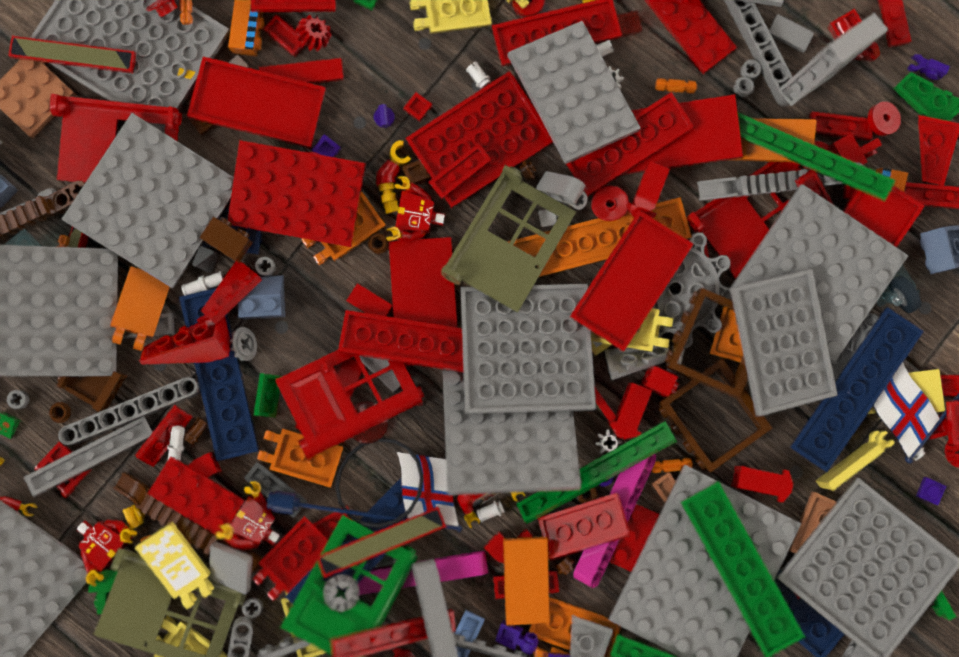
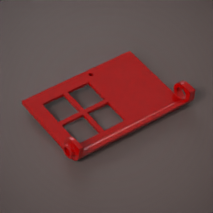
M51 94V114L58 117L63 115L57 180L86 182L117 136L118 120H127L131 113L147 123L165 125L164 133L176 141L178 140L179 125L182 123V114L179 113L177 108L172 106L162 107Z
M769 162L751 175L801 170L799 168L801 165L796 162ZM775 192L770 193V195L779 207L760 218L747 200L750 196L714 199L687 217V222L695 233H703L718 256L725 255L730 259L728 270L735 279L769 231L764 221L784 209L789 202L788 200L782 203Z
M336 350L275 380L303 436L302 439L298 440V443L308 462L313 460L314 456L416 405H423V391L420 386H415L404 363L388 361L390 366L369 375L359 356L339 353ZM355 357L365 378L344 388L334 366ZM392 370L403 391L382 401L372 379ZM368 382L378 404L357 414L347 392Z

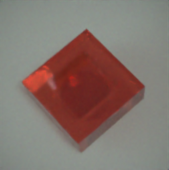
M638 10L617 15L622 37L642 32Z

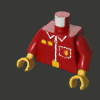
M399 176L398 178L403 181L402 186L395 184V188L405 189V191L401 193L396 225L386 229L393 233V237H386L388 241L397 239L413 242L423 238L426 233H430L431 224L443 226L445 214L434 212L435 203L432 201V197L420 186L409 182V179L405 176Z
M250 482L253 489L245 487V493L252 494V496L247 498L230 525H220L224 533L218 532L216 534L217 538H225V541L236 550L257 549L262 540L274 546L280 534L270 529L275 518L271 509H267V501L260 492L261 485L258 482Z
M107 519L97 522L94 527L84 520L78 526L77 531L85 537L79 544V548L87 572L86 582L96 586V578L102 581L104 576L98 572L105 571L111 566L118 548L124 549L128 543H133L131 535L136 536L137 531L131 530L123 521Z

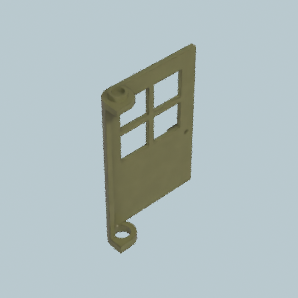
M505 165L501 175L448 263L441 270V275L454 284L459 285L463 281L518 313L576 211L523 182L520 175L521 172L517 168ZM512 190L533 202L523 220L501 208ZM537 205L558 216L549 235L527 223ZM498 212L520 224L510 243L488 231ZM524 227L546 239L536 257L514 246Z
M118 548L111 567L112 570L118 571L94 635L162 657H219L238 605L243 606L246 595L207 577L215 587L211 590L212 593L209 596L226 601L217 626L194 619L202 598L199 587L193 590L199 592L190 617L168 611L172 596L142 556ZM165 615L188 622L179 647L156 640ZM192 623L215 630L206 655L183 648Z

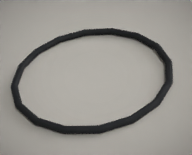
M375 438L362 442L346 455L338 469L335 489L339 505L342 509H347L342 502L339 488L341 473L350 456L363 446L376 442L395 443L407 450L417 464L420 477L417 495L409 509L395 520L381 524L363 522L351 514H346L348 518L362 526L382 528L398 523L412 512L421 497L424 476L420 460L410 447L396 439Z

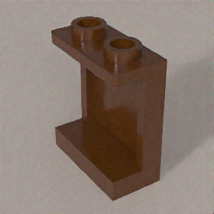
M116 369L111 376H58L56 387L68 391L92 405V408L96 411L101 412L109 408L127 375Z

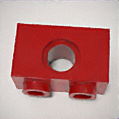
M651 366L647 369L640 386L652 390V393L661 397H668L670 394H674L679 383L676 382L678 376L656 366Z

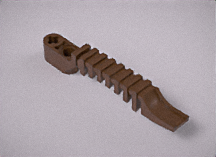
M75 181L48 196H37L35 201L29 200L25 202V205H19L15 210L7 211L5 215L1 214L0 239L5 240L9 238L7 234H16V229H26L25 225H35L36 222L34 220L43 222L47 220V216L66 213L86 182Z
M126 472L121 474V478L113 489L130 499L137 509H141V512L145 515L149 514L151 519L158 520L162 526L173 522L188 543H193L197 549H204V553L207 555L210 554L211 545L215 541L227 547H232L225 541V538H217L215 534L150 496L148 492L151 488ZM251 549L237 550L252 557L251 573L261 569L258 563L262 558Z

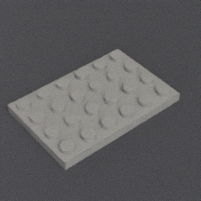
M583 21L508 52L509 60L565 164L632 135L641 129Z
M807 269L730 288L756 415L762 416L836 396L837 391L813 270Z

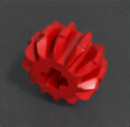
M309 14L306 18H302L299 21L295 33L297 34L296 40L302 41L301 47L307 46L309 51L314 48L318 52L321 48H325L328 45L331 33L329 32L330 26L325 25V20H319L318 15L313 19Z

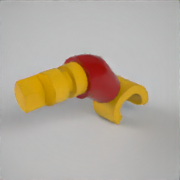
M402 140L392 145L390 150L391 160H387L376 173V186L383 193L381 200L384 203L386 214L397 212L399 209L396 193H393L395 189L394 184L396 183L395 178L400 170L399 166L407 165L411 161L410 157L407 156L401 159L395 153L397 149L403 148L404 141Z

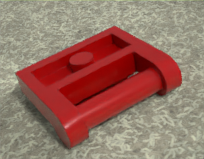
M59 441L36 465L34 470L37 471L73 451ZM92 469L69 479L70 483L68 485L63 482L56 486L61 491L60 494L64 498L71 495Z

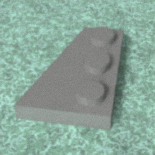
M653 346L652 352L628 347L624 352L618 348L604 350V357L611 379L613 380L665 362V355L669 347Z
M572 615L570 657H604L613 630Z

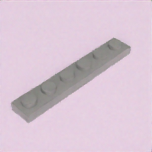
M143 416L25 476L24 479L32 495L36 497L142 443L150 437L153 431L146 417Z

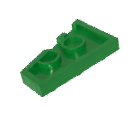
M912 72L907 74L893 88L921 116L950 121L959 113V98L953 96V93L947 90L943 91L935 87L932 82Z

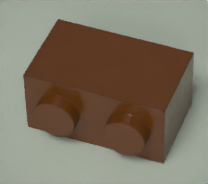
M213 216L199 238L240 263L253 243L248 239L250 235L240 228L235 231L231 228L232 223L223 217L218 220Z

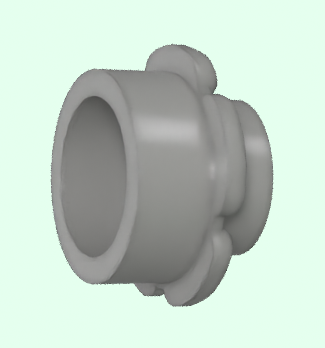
M741 77L735 81L734 92L739 94L740 97H747L753 93L754 84L750 78Z

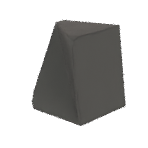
M200 246L193 261V266L212 273L219 254Z

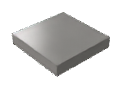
M215 541L210 548L209 571L211 574L209 579L246 595L250 591L252 557Z

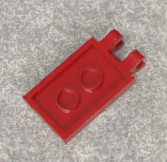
M304 516L258 563L262 569L252 580L257 585H261L268 577L275 586L267 595L272 600H276L284 590L289 593L315 566L317 562L316 557L321 555L329 539Z

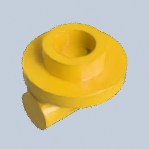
M132 505L122 510L130 529L143 524L145 514L141 512V509H137L135 505Z

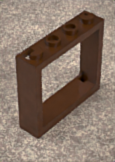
M704 288L697 289L689 299V303H691L689 310H685L680 322L683 324L680 331L677 330L673 336V348L668 350L665 355V368L728 396L740 398L748 380L744 354L730 386L678 364L704 298L735 311L732 300Z
M723 358L718 359L700 372V374L708 377L717 371L728 386L731 385L735 376ZM690 379L677 388L674 394H670L668 397H664L657 402L660 406L658 410L664 419L668 417L672 423L670 427L676 436L680 435L685 442L682 444L688 453L693 452L697 458L695 460L697 466L702 471L705 470L711 473L771 430L772 427L764 415H756L753 400L744 389L741 397L736 399L755 424L757 430L710 462L670 406L671 402L699 383Z

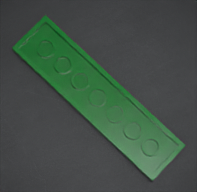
M716 481L680 501L763 655L770 657L805 637L720 482Z

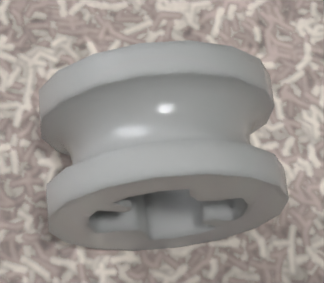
M756 60L746 61L741 67V76L754 80L761 72V65ZM752 66L755 68L750 74L747 73L748 68Z
M261 257L257 260L255 268L262 276H271L275 272L276 265L272 259ZM265 261H268L267 264H271V268H267V272L260 269V266L264 265Z
M14 390L7 396V404L13 409H23L29 404L30 398L25 391ZM16 395L22 396L20 405L14 402L17 399Z
M255 597L245 601L242 607L243 614L251 619L259 616L263 611L262 601ZM252 602L255 603L254 606H258V609L255 610L254 613L250 612L251 609L248 610V606H250Z

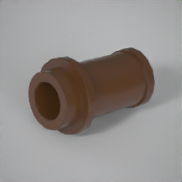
M197 417V420L188 432H184V439L192 445L196 442L198 443V438L207 428L208 423L202 418Z

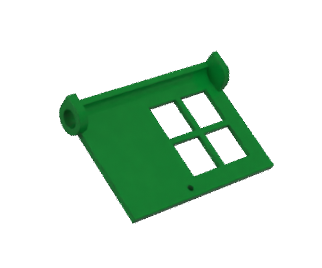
M342 515L321 555L339 548L348 533L361 539L375 532ZM405 545L404 548L398 547L385 553L397 560L386 581L363 569L367 561L360 563L359 567L356 565L352 566L351 568L356 570L352 578L355 582L360 573L382 584L383 587L372 607L357 600L352 608L345 611H337L327 605L324 599V588L327 582L322 580L324 576L317 560L283 621L281 628L332 656L331 639L382 626L412 570V564L418 559V556L415 555L416 550ZM337 588V594L333 599L341 596L347 601L346 591L343 592Z

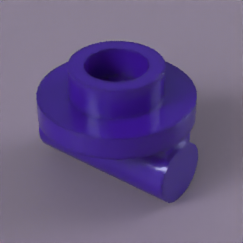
M386 104L378 105V109L374 113V121L379 127L387 128L393 124L395 116L393 111L386 107Z

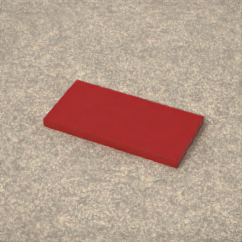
M203 56L187 117L311 149L326 87Z
M735 94L679 103L694 125V129L623 175L644 172L650 161L666 168H676L743 158ZM646 108L635 109L631 111L635 116Z
M893 186L886 201L856 190L843 209V212L897 248L925 205L896 186Z
M639 210L571 313L570 318L624 352L694 244Z
M451 237L418 239L413 242L389 241L394 318L457 328L455 285L441 275V270L452 256ZM404 363L405 366H415L413 364Z

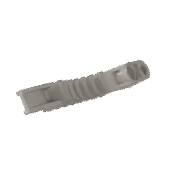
M811 169L698 181L699 201L797 190L798 187L795 180ZM817 172L824 187L844 184Z

